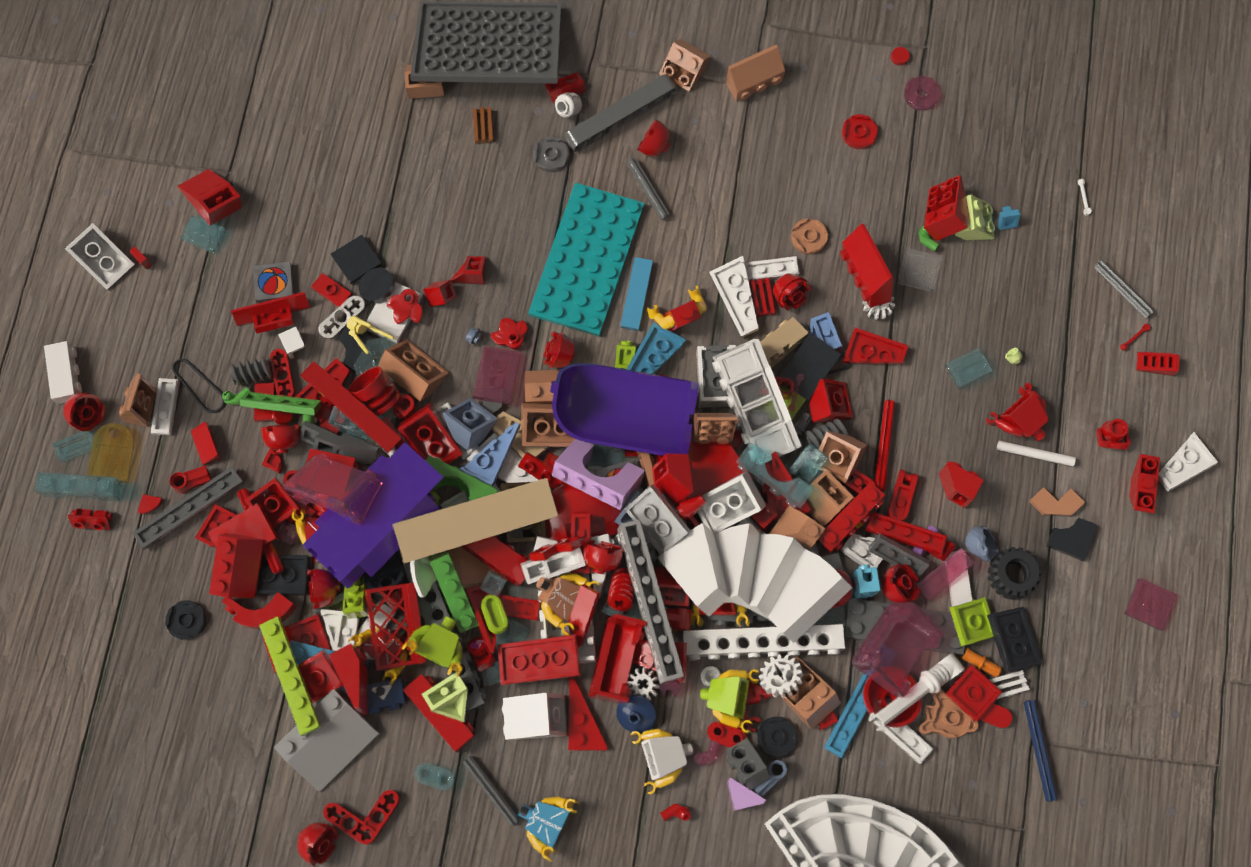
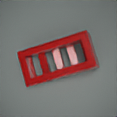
M1137 352L1136 371L1174 376L1179 371L1180 355ZM1144 358H1147V366H1144ZM1152 359H1155V367L1152 366ZM1161 360L1163 361V367H1160Z

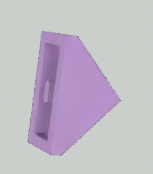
M728 779L727 784L734 811L764 804V798L734 779Z

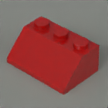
M232 533L218 535L209 594L227 598H255L264 539Z

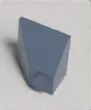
M471 398L443 413L454 441L467 451L480 444L498 420L497 417Z

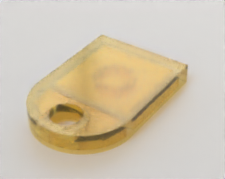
M111 423L97 430L92 442L87 473L88 479L128 483L134 439L131 432L125 426ZM118 429L121 433L119 437L111 438L109 436L110 431Z

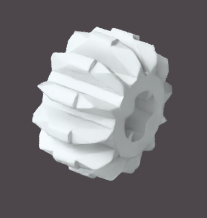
M894 297L891 298V302L872 308L869 307L867 302L863 301L865 305L863 310L869 311L868 317L874 315V319L877 320L880 316L883 320L886 318V315L890 316L892 314V309L895 307V304L892 303Z
M643 668L642 674H640L638 669H635L636 677L633 674H629L628 677L633 681H627L628 686H633L629 688L631 693L635 692L633 695L646 696L650 701L649 693L657 696V692L653 689H659L660 685L653 684L659 680L658 677L651 679L654 671L651 670L647 675L646 668ZM645 680L648 688L639 689V684L637 683Z

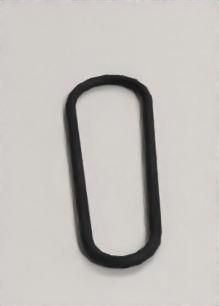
M183 358L176 360L172 365L173 373L186 387L190 394L195 398V400L200 404V406L206 412L216 413L222 410V408L225 405L224 400L222 402V405L218 409H207L198 399V397L193 393V391L188 387V385L183 381L179 374L176 372L175 365L180 361L186 362L212 388H214L221 395V397L223 393L215 385H213L198 369H196L188 360Z

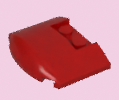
M567 483L551 491L558 516L545 520L547 538L557 540L558 543L562 539L570 538L572 514H592V537L618 534L617 528L619 525L615 520L622 510Z

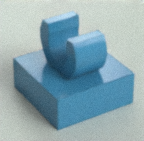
M1010 206L1002 207L1003 212H1000L998 220L999 230L1018 227L1020 219L1019 210H1011Z

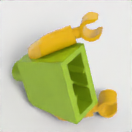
M730 669L719 675L717 679H712L710 688H702L700 697L702 700H707V708L713 709V715L721 723L734 728L741 727L744 732L748 733L750 731L745 730L743 725L746 722L753 723L749 720L742 722L740 719H744L749 681L754 684L759 682V679H753L751 675L759 674L760 672L756 669L750 671V673H747L745 670Z

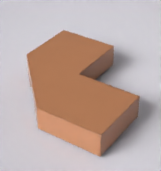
M1044 487L1029 500L1042 515L1071 516L1085 503L1072 489L1068 490L1057 501Z

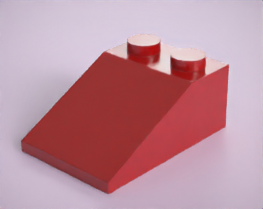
M429 403L402 421L398 426V431L410 447L425 461L430 455L434 458H440L444 463L449 464L463 454L458 443L454 441L445 421L432 403Z
M350 643L330 654L329 658L355 710L365 715L368 713V667L365 663L368 659L363 650Z

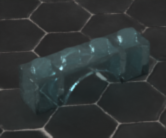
M750 442L736 461L739 463L738 468L743 472L750 471L755 475L754 480L761 485L764 483L771 487L769 490L778 497L780 495L784 496L787 499L785 502L794 509L796 506L801 508L814 491V488L800 477L791 481H779L773 478L768 473L765 465L767 453Z
M38 472L35 492L43 497L63 498V496L75 495L120 502L123 483L116 477Z

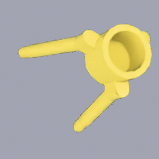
M352 316L347 322V328L350 329L349 334L354 337L366 354H369V351L357 334H363L367 328L387 338L394 339V336L373 327L370 323L363 321L357 316Z

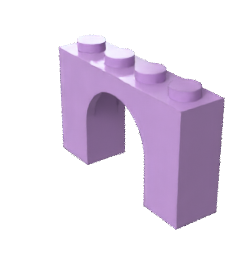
M575 439L556 459L552 476L621 510L640 487L645 470L627 462L615 476H596L584 467L591 459L594 445Z

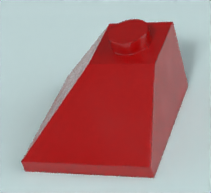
M821 379L809 403L813 422L825 424L833 422L834 419L842 421L854 418L846 382Z
M276 477L244 500L249 507L260 503L273 528L292 515L294 509L296 511L300 509Z

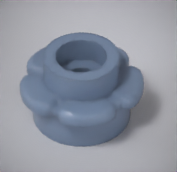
M472 327L468 332L465 340L470 345L473 342L475 344L478 343L482 335L479 333L480 329Z

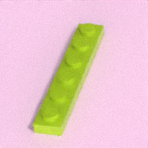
M277 616L259 625L300 736H305L322 728L281 619Z

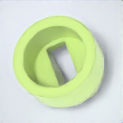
M1018 348L1011 349L1005 356L1011 364L1020 363L1023 357Z

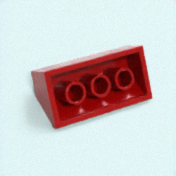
M864 223L860 224L842 242L840 256L842 261H846L848 272L854 277L855 286L860 288L863 301L867 302L869 307L872 308L891 302L893 276Z

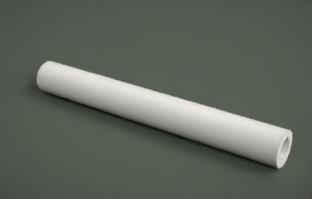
M998 441L997 450L1068 466H1074L1076 460L1072 456L1004 441Z

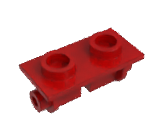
M76 508V510H72L71 514L67 515L72 527L78 529L111 530L108 521L112 520L113 514L107 510H95L93 516H91L92 510Z

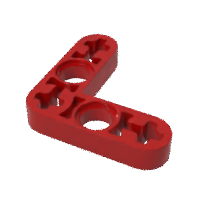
M393 790L384 791L364 821L337 803L327 804L323 809V816L327 821L359 843L371 844L400 802V796ZM393 794L395 802L394 804H388L386 808L390 809V811L387 813L385 809L379 808V805L385 806L387 803L385 797ZM336 807V812L339 815H343V812L346 813V815H344L341 818L339 824L337 823V821L339 820L338 817H329V808L334 809ZM377 811H381L384 815L381 823H375L373 820V815ZM349 817L355 820V826L351 830L346 829L344 826L345 820ZM360 823L363 825L360 827L361 830H370L369 835L372 836L371 839L363 840L364 835L360 832L354 835Z

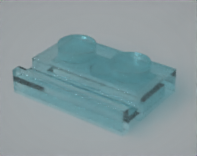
M192 215L180 239L215 254V249L219 246L227 231L216 224L210 226L206 220Z
M980 348L958 357L945 365L958 389L991 374L993 371L984 355L981 354Z

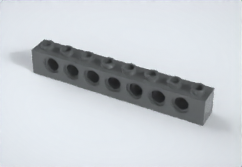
M410 563L403 565L409 582L413 583ZM438 580L433 582L428 594L423 598L418 595L416 590L418 605L426 625L435 623L441 626L445 616L454 620L453 615H450L447 608L449 606L445 597H442ZM435 593L436 600L434 602H427V596ZM442 611L444 613L443 618L439 621L434 620V614ZM453 627L451 632L459 636L458 640L461 642V666L466 668L465 674L460 677L465 685H473V692L467 695L466 714L485 706L484 700L487 699L483 687L480 689L476 681L480 679L476 669L472 670L469 663L472 662L468 651L464 652L462 644L465 642L462 634L457 633L455 627ZM444 668L447 678L456 672L452 670L450 675H448L447 671L449 668Z

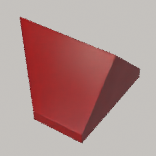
M467 256L465 263L450 279L451 283L484 284L486 256Z

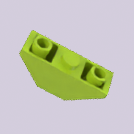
M363 575L350 588H344L342 611L348 619L368 616L365 596L367 586Z

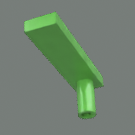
M246 392L240 399V406L303 414V423L308 421L315 425L314 415L321 408V400Z

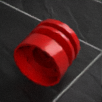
M379 366L363 372L351 383L348 389L354 397L376 416L388 411L400 397V391L395 387L394 383L389 381V377Z

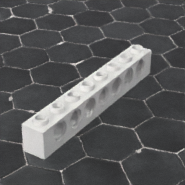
M843 624L811 626L802 635L808 640L807 646H801L798 640L793 643L777 627L683 631V642L687 643V657L691 661L700 660V657L708 656L709 660L720 659V656H728V659H738L740 655H748V658H759L760 654H768V657H778L780 653H788V656H800L802 652H808L809 656L820 655V652L828 651V655H836L845 649ZM818 636H825L828 640L827 645H821L818 642ZM765 638L768 641V647H760L758 639ZM778 638H786L788 640V646H780L778 643ZM704 640L708 642L709 648L701 650L698 647V643ZM726 640L729 648L721 649L718 646V642ZM738 640H747L749 643L748 648L743 649L739 647Z

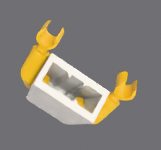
M653 729L643 731V734L637 731L631 733V736L639 735L638 741H633L632 743L635 745L642 743L652 780L656 779L655 782L648 781L645 783L644 786L647 784L653 785V791H649L648 794L654 793L657 787L662 788L673 783L682 773V767L687 765L685 756L693 754V748L690 743L681 744L679 736H672L667 731Z

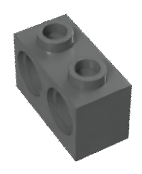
M747 738L726 750L729 756L726 759L732 770L736 769L738 772L736 777L741 785L745 784L751 790L770 779L767 767Z

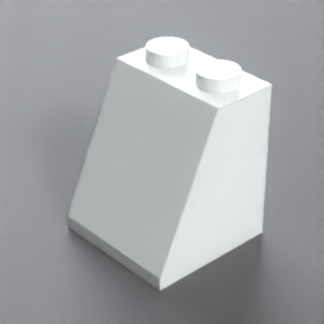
M541 693L503 698L502 712L505 722L503 731L506 740L567 736L565 695Z

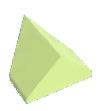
M457 673L422 693L432 712L464 722L468 689L461 677H456Z

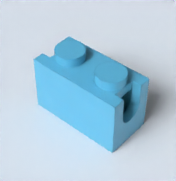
M870 565L858 566V569L851 575V579L854 582V599L874 597L880 591L877 568L870 567Z

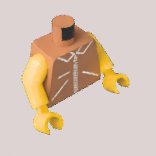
M563 573L559 577L554 576L549 580L541 577L536 587L542 590L538 599L542 602L541 608L545 618L557 628L560 627L563 635L568 636L569 634L564 631V628L568 626L574 630V626L571 623H563V621L567 622L570 618L580 585L585 584L591 587L594 583L599 585L598 582H589L587 578L575 573Z

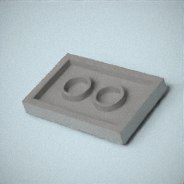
M654 484L648 487L624 509L633 521L640 519L644 535L660 555L691 531Z

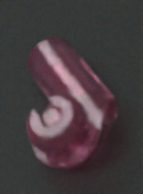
M711 741L708 751L695 755V762L699 766L713 763L716 760L721 744Z

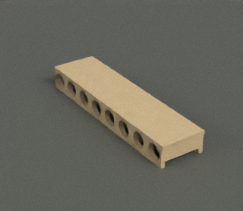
M547 478L401 521L392 524L402 554L403 563H407L558 516Z

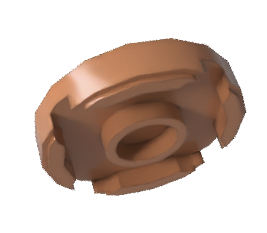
M810 218L800 220L793 227L791 233V242L794 248L804 254L820 252L828 240V231L825 225L816 219L810 220Z

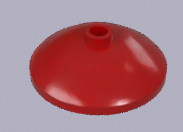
M884 667L873 672L866 680L863 689L864 704L869 714H877L914 686L916 681L907 672L896 667ZM885 697L889 699L890 703L885 701ZM922 698L885 726L899 728L914 721L921 710Z

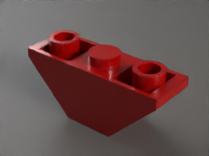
M1140 454L1131 477L1129 493L1134 511L1150 514L1155 512L1160 457Z

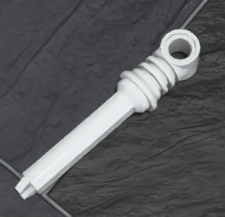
M952 652L930 670L921 672L919 682L877 714L871 713L869 721L874 719L879 725L876 731H884L886 724L927 693H938L942 685L961 673L965 668Z

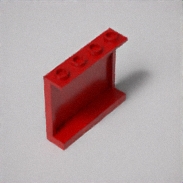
M692 427L688 455L689 461L692 464L691 477L694 481V492L685 500L700 493L703 495L747 471L730 443L719 444L718 442H710L708 444L693 442ZM652 454L655 464L663 457L662 455Z

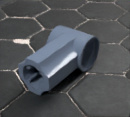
M775 760L769 763L767 770L770 779L753 788L760 797L766 794L785 776L787 767L784 762ZM774 764H779L782 767V773L779 776L772 773L771 769Z

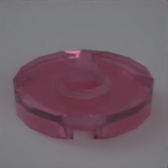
M919 76L911 78L906 83L903 94L906 103L911 108L923 111L935 106L940 96L938 84L933 79ZM923 90L926 92V95L920 96L917 91Z

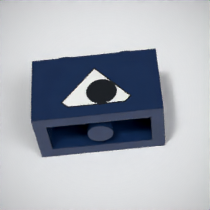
M395 679L392 685H389L391 680L368 684V712L370 711V714L382 713V709L390 708V710L402 709V705L407 704L406 693L403 691L405 689L403 679Z

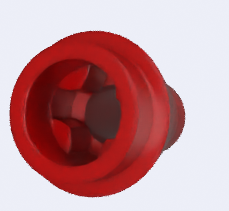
M700 493L697 496L679 502L680 505L676 509L684 520L691 519L707 502Z

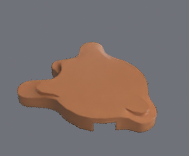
M941 687L938 693H931L935 705L924 707L926 720L919 725V732L921 734L933 732L946 738H957L968 732H975L978 729V722H974L945 695Z

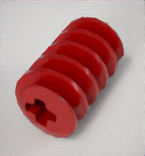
M618 568L613 572L607 600L611 608L622 612L630 610L634 596V588L628 568Z

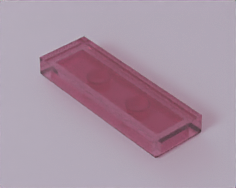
M960 548L917 584V588L920 587V592L930 601L969 569L974 562Z

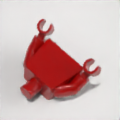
M1027 382L1024 385L1027 390L1023 389L1022 386L1019 387L1018 392L1022 397L1000 415L1002 419H998L997 413L991 412L990 416L994 417L995 420L986 418V423L990 426L997 424V427L1017 437H1030L1033 435L1036 441H1039L1046 436V433L1041 428L1048 421L1046 401L1036 391H1032V385Z

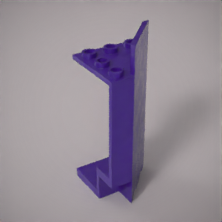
M404 443L388 459L381 455L314 522L319 529L303 546L348 589L364 572L372 577L397 552L399 544L392 524L435 512L439 509L435 503L437 499L429 492L438 484L443 476L410 446Z

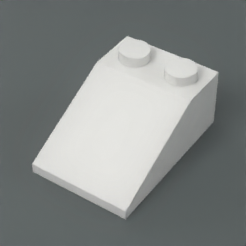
M93 223L65 248L105 289L110 288L134 265Z
M748 471L703 494L707 503L698 511V514L703 524L715 534L761 511L766 504Z

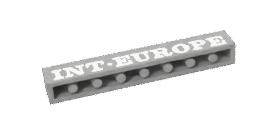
M640 519L620 524L617 531L622 549H624V556L642 620L647 622L644 628L659 682L663 684L680 679L684 675Z

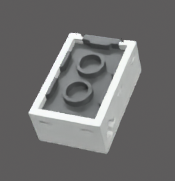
M727 345L706 346V348L704 346H697L699 408L729 407L726 399L729 396L726 390L723 391L719 382L721 380L720 374L715 372L712 362H714L713 356L732 349L736 345H729V347ZM737 385V386H735L734 388H735L736 393H737V395H738V397H739L738 385Z

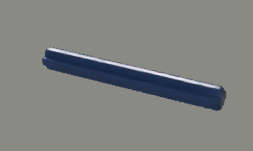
M1027 700L1024 702L1045 800L1047 802L1056 801L1058 797L1036 701Z

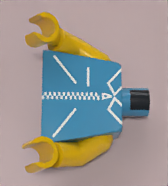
M559 796L544 798L541 802H537L534 809L523 804L519 811V816L529 820L525 829L533 848L550 862H552L549 858L550 853H558L553 847L569 813H577L572 808L574 803L579 804L577 800Z

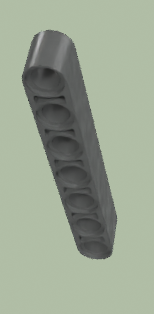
M664 74L571 128L565 133L564 138L574 152H578L676 94L678 88L669 75Z

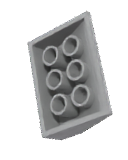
M333 689L314 707L322 728L305 736H300L296 725L273 747L318 792H321L379 735L377 730L364 716L355 710L351 702L336 689Z

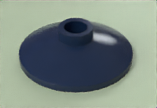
M630 695L627 703H619L617 706V719L620 725L630 732L637 731L643 733V731H648L655 723V707L650 700L641 695ZM631 715H636L638 719H634Z

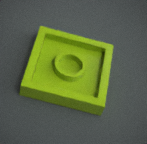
M986 597L949 607L961 646L994 637L987 617L991 613Z

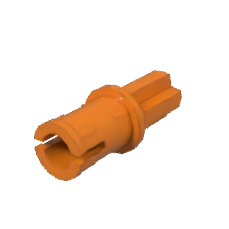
M966 648L964 655L961 657L962 660L976 666V669H981L993 677L997 678L1001 673L1000 666L987 660L986 656L982 657L969 648Z

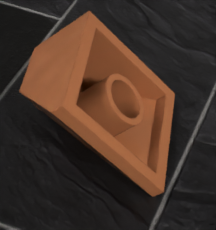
M827 431L812 466L823 472L827 469L835 478L847 483L860 463L867 444L848 435Z
M788 506L769 534L794 538L804 549L809 550L825 528L809 516Z

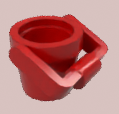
M1122 419L1107 421L1096 430L1097 442L1100 447L1127 450L1131 444L1128 425Z

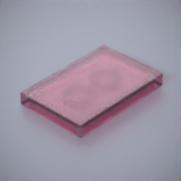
M484 346L472 395L473 399L511 404L521 352Z

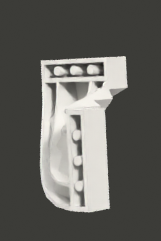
M702 523L693 528L686 536L658 557L696 606L708 616L723 603L733 602L773 622L793 643L852 588L830 564L820 556L804 549L794 538L778 534H760L750 524L730 527L714 534Z
M843 794L817 795L794 802L780 810L765 823L793 867H965L945 842L918 820L894 807L871 799Z

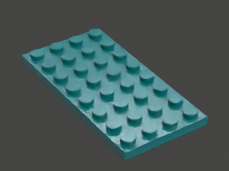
M575 182L528 316L600 337L644 208V202Z

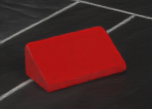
M578 72L557 79V83L545 84L553 103L561 94L573 92L578 95L586 91L584 81Z
M203 422L191 430L202 465L220 460L221 456L210 425L207 422Z

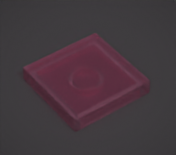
M1138 578L1124 614L1162 631L1177 594Z

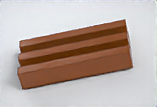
M480 107V109L473 108L475 144L493 142L491 107H487V109H484V107ZM477 114L481 116L482 139H479ZM484 114H488L489 138L485 136Z

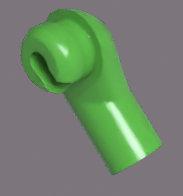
M923 225L918 232L920 243L935 252L939 243L931 239V235L924 229Z
M247 387L239 394L226 391L223 393L222 398L229 405H240L242 396L246 392L251 391Z

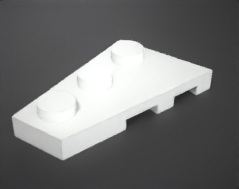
M1193 432L1159 472L1158 480L1169 492L1212 468L1218 462Z

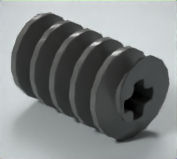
M261 356L260 362L253 358V364H250L247 359L245 366L242 365L241 361H238V367H235L233 363L230 364L231 375L235 385L236 382L240 386L243 385L244 380L249 384L251 383V378L254 382H257L259 377L265 380L266 374L269 378H273L269 357L268 360H265Z
M834 419L833 423L827 422L826 426L820 425L819 429L815 427L812 432L806 431L805 440L812 455L815 454L814 448L819 450L827 431L848 435L845 426L839 419Z

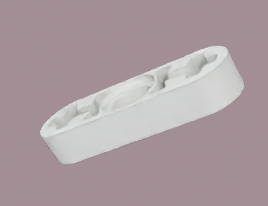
M359 296L349 297L319 325L318 331L320 335L324 338H331L347 324L349 318L356 316L363 310V299ZM352 300H354V301H357V300H358V301H359V303H358L359 308H358V309H357V308H353V309L350 311V312H352L353 314L350 315L349 311L346 310V309H344V306H346L347 308H350V307L352 306V302H351V301H352ZM340 311L345 312L347 316L344 322H339L336 319V315ZM332 318L333 321H334L337 325H339V327L337 328L336 325H334V326L330 329L331 332H332L331 334H329V333H325V334H324L323 331H324L325 329H324L323 326H324V325L330 326V325L333 323V322L330 321V319Z

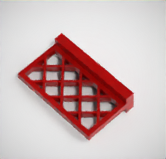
M414 582L365 590L376 671L426 663V658L415 652L410 655L411 660L402 661L397 657L402 651V646L409 640L413 632L421 628ZM401 588L402 597L397 603L389 595L394 589ZM378 592L384 596L378 606L371 601L370 593ZM386 599L396 605L390 614L381 609ZM397 608L404 611L405 617L401 623L391 617ZM378 611L387 617L381 626L374 622V616ZM389 619L398 625L392 635L383 629ZM400 628L407 631L408 637L403 643L394 637ZM381 631L390 637L384 646L377 642V636ZM392 639L401 645L395 655L386 649ZM405 647V649L411 652V649L409 647ZM383 651L393 657L386 665H380L379 657Z

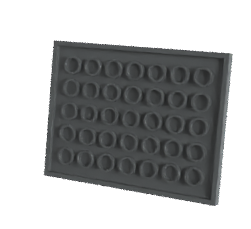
M420 1L410 75L411 81L557 83L561 3Z

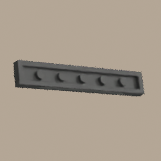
M231 466L132 534L141 548L146 550L244 484V482Z

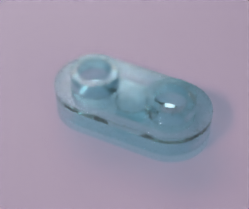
M429 763L419 764L414 772V776L419 783L442 791L451 789L455 782L452 772ZM424 770L429 771V775L426 778L422 776ZM444 776L448 778L446 784L441 783V779Z

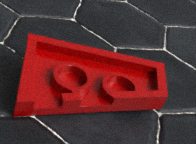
M854 327L842 363L902 365L909 345Z
M337 358L324 369L342 386H344L351 373ZM310 384L295 396L296 398L321 400V408L314 417L320 423L323 422L332 405Z

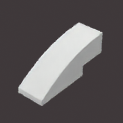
M579 547L570 552H558L547 560H529L520 563L527 584L538 581L541 577L549 579L585 566V561Z

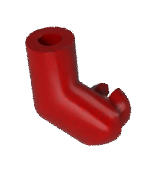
M677 803L660 812L664 821L673 816L683 821H687L691 817L689 808Z

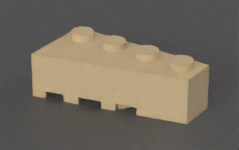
M794 317L784 320L778 329L771 331L760 342L771 369L805 341L808 336L807 330ZM758 377L747 382L752 386L758 381Z

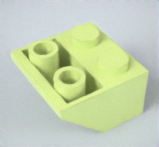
M971 194L966 196L969 210L968 228L955 233V236L964 240L994 239L995 226L992 220L993 209L991 204Z

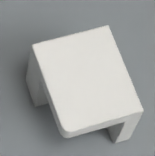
M296 327L278 334L290 359L294 358V352L305 347L301 334Z

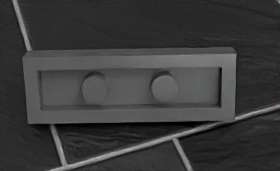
M880 533L869 546V552L893 565L899 563L901 565H909L918 578L930 565L928 559Z

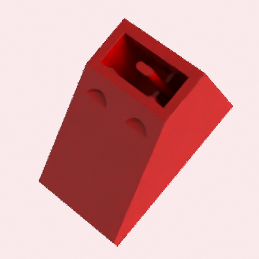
M210 169L177 186L210 226L241 209V198L230 183Z
M958 175L929 188L924 229L935 241L967 229L969 210L962 176Z

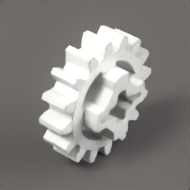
M779 654L776 660L770 657V663L764 662L766 668H760L762 675H759L762 688L765 689L768 695L772 693L776 698L780 694L784 698L785 693L791 696L793 689L799 690L797 684L803 683L801 677H804V674L795 658L790 660L789 656L786 655L783 659Z

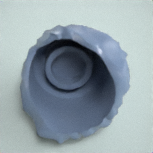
M979 526L972 528L968 532L965 545L971 554L988 562L999 553L995 546V538L988 528Z

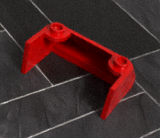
M616 613L606 620L588 697L621 704L629 701L631 689L628 688L627 680L635 646L644 637L645 630L642 627L646 626V621Z

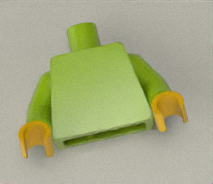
M445 616L441 626L433 623L415 630L409 640L402 646L403 650L405 647L411 649L409 655L415 652L444 668H449L447 671L448 675L454 670L457 673L456 677H458L462 671L461 642L458 640L459 636L451 632L456 621Z

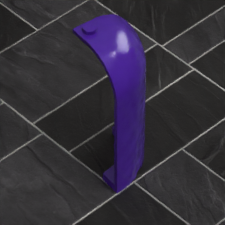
M586 363L573 364L562 368L557 374L556 381H552L550 393H554L552 401L553 415L560 428L569 436L583 442L662 456L666 453L688 454L692 431V418L689 417L694 415L699 382Z

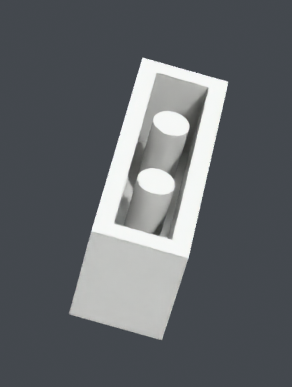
M67 341L45 345L50 396L55 403L62 404L74 394L82 393V387L77 377L80 374L79 367L75 362L77 351Z

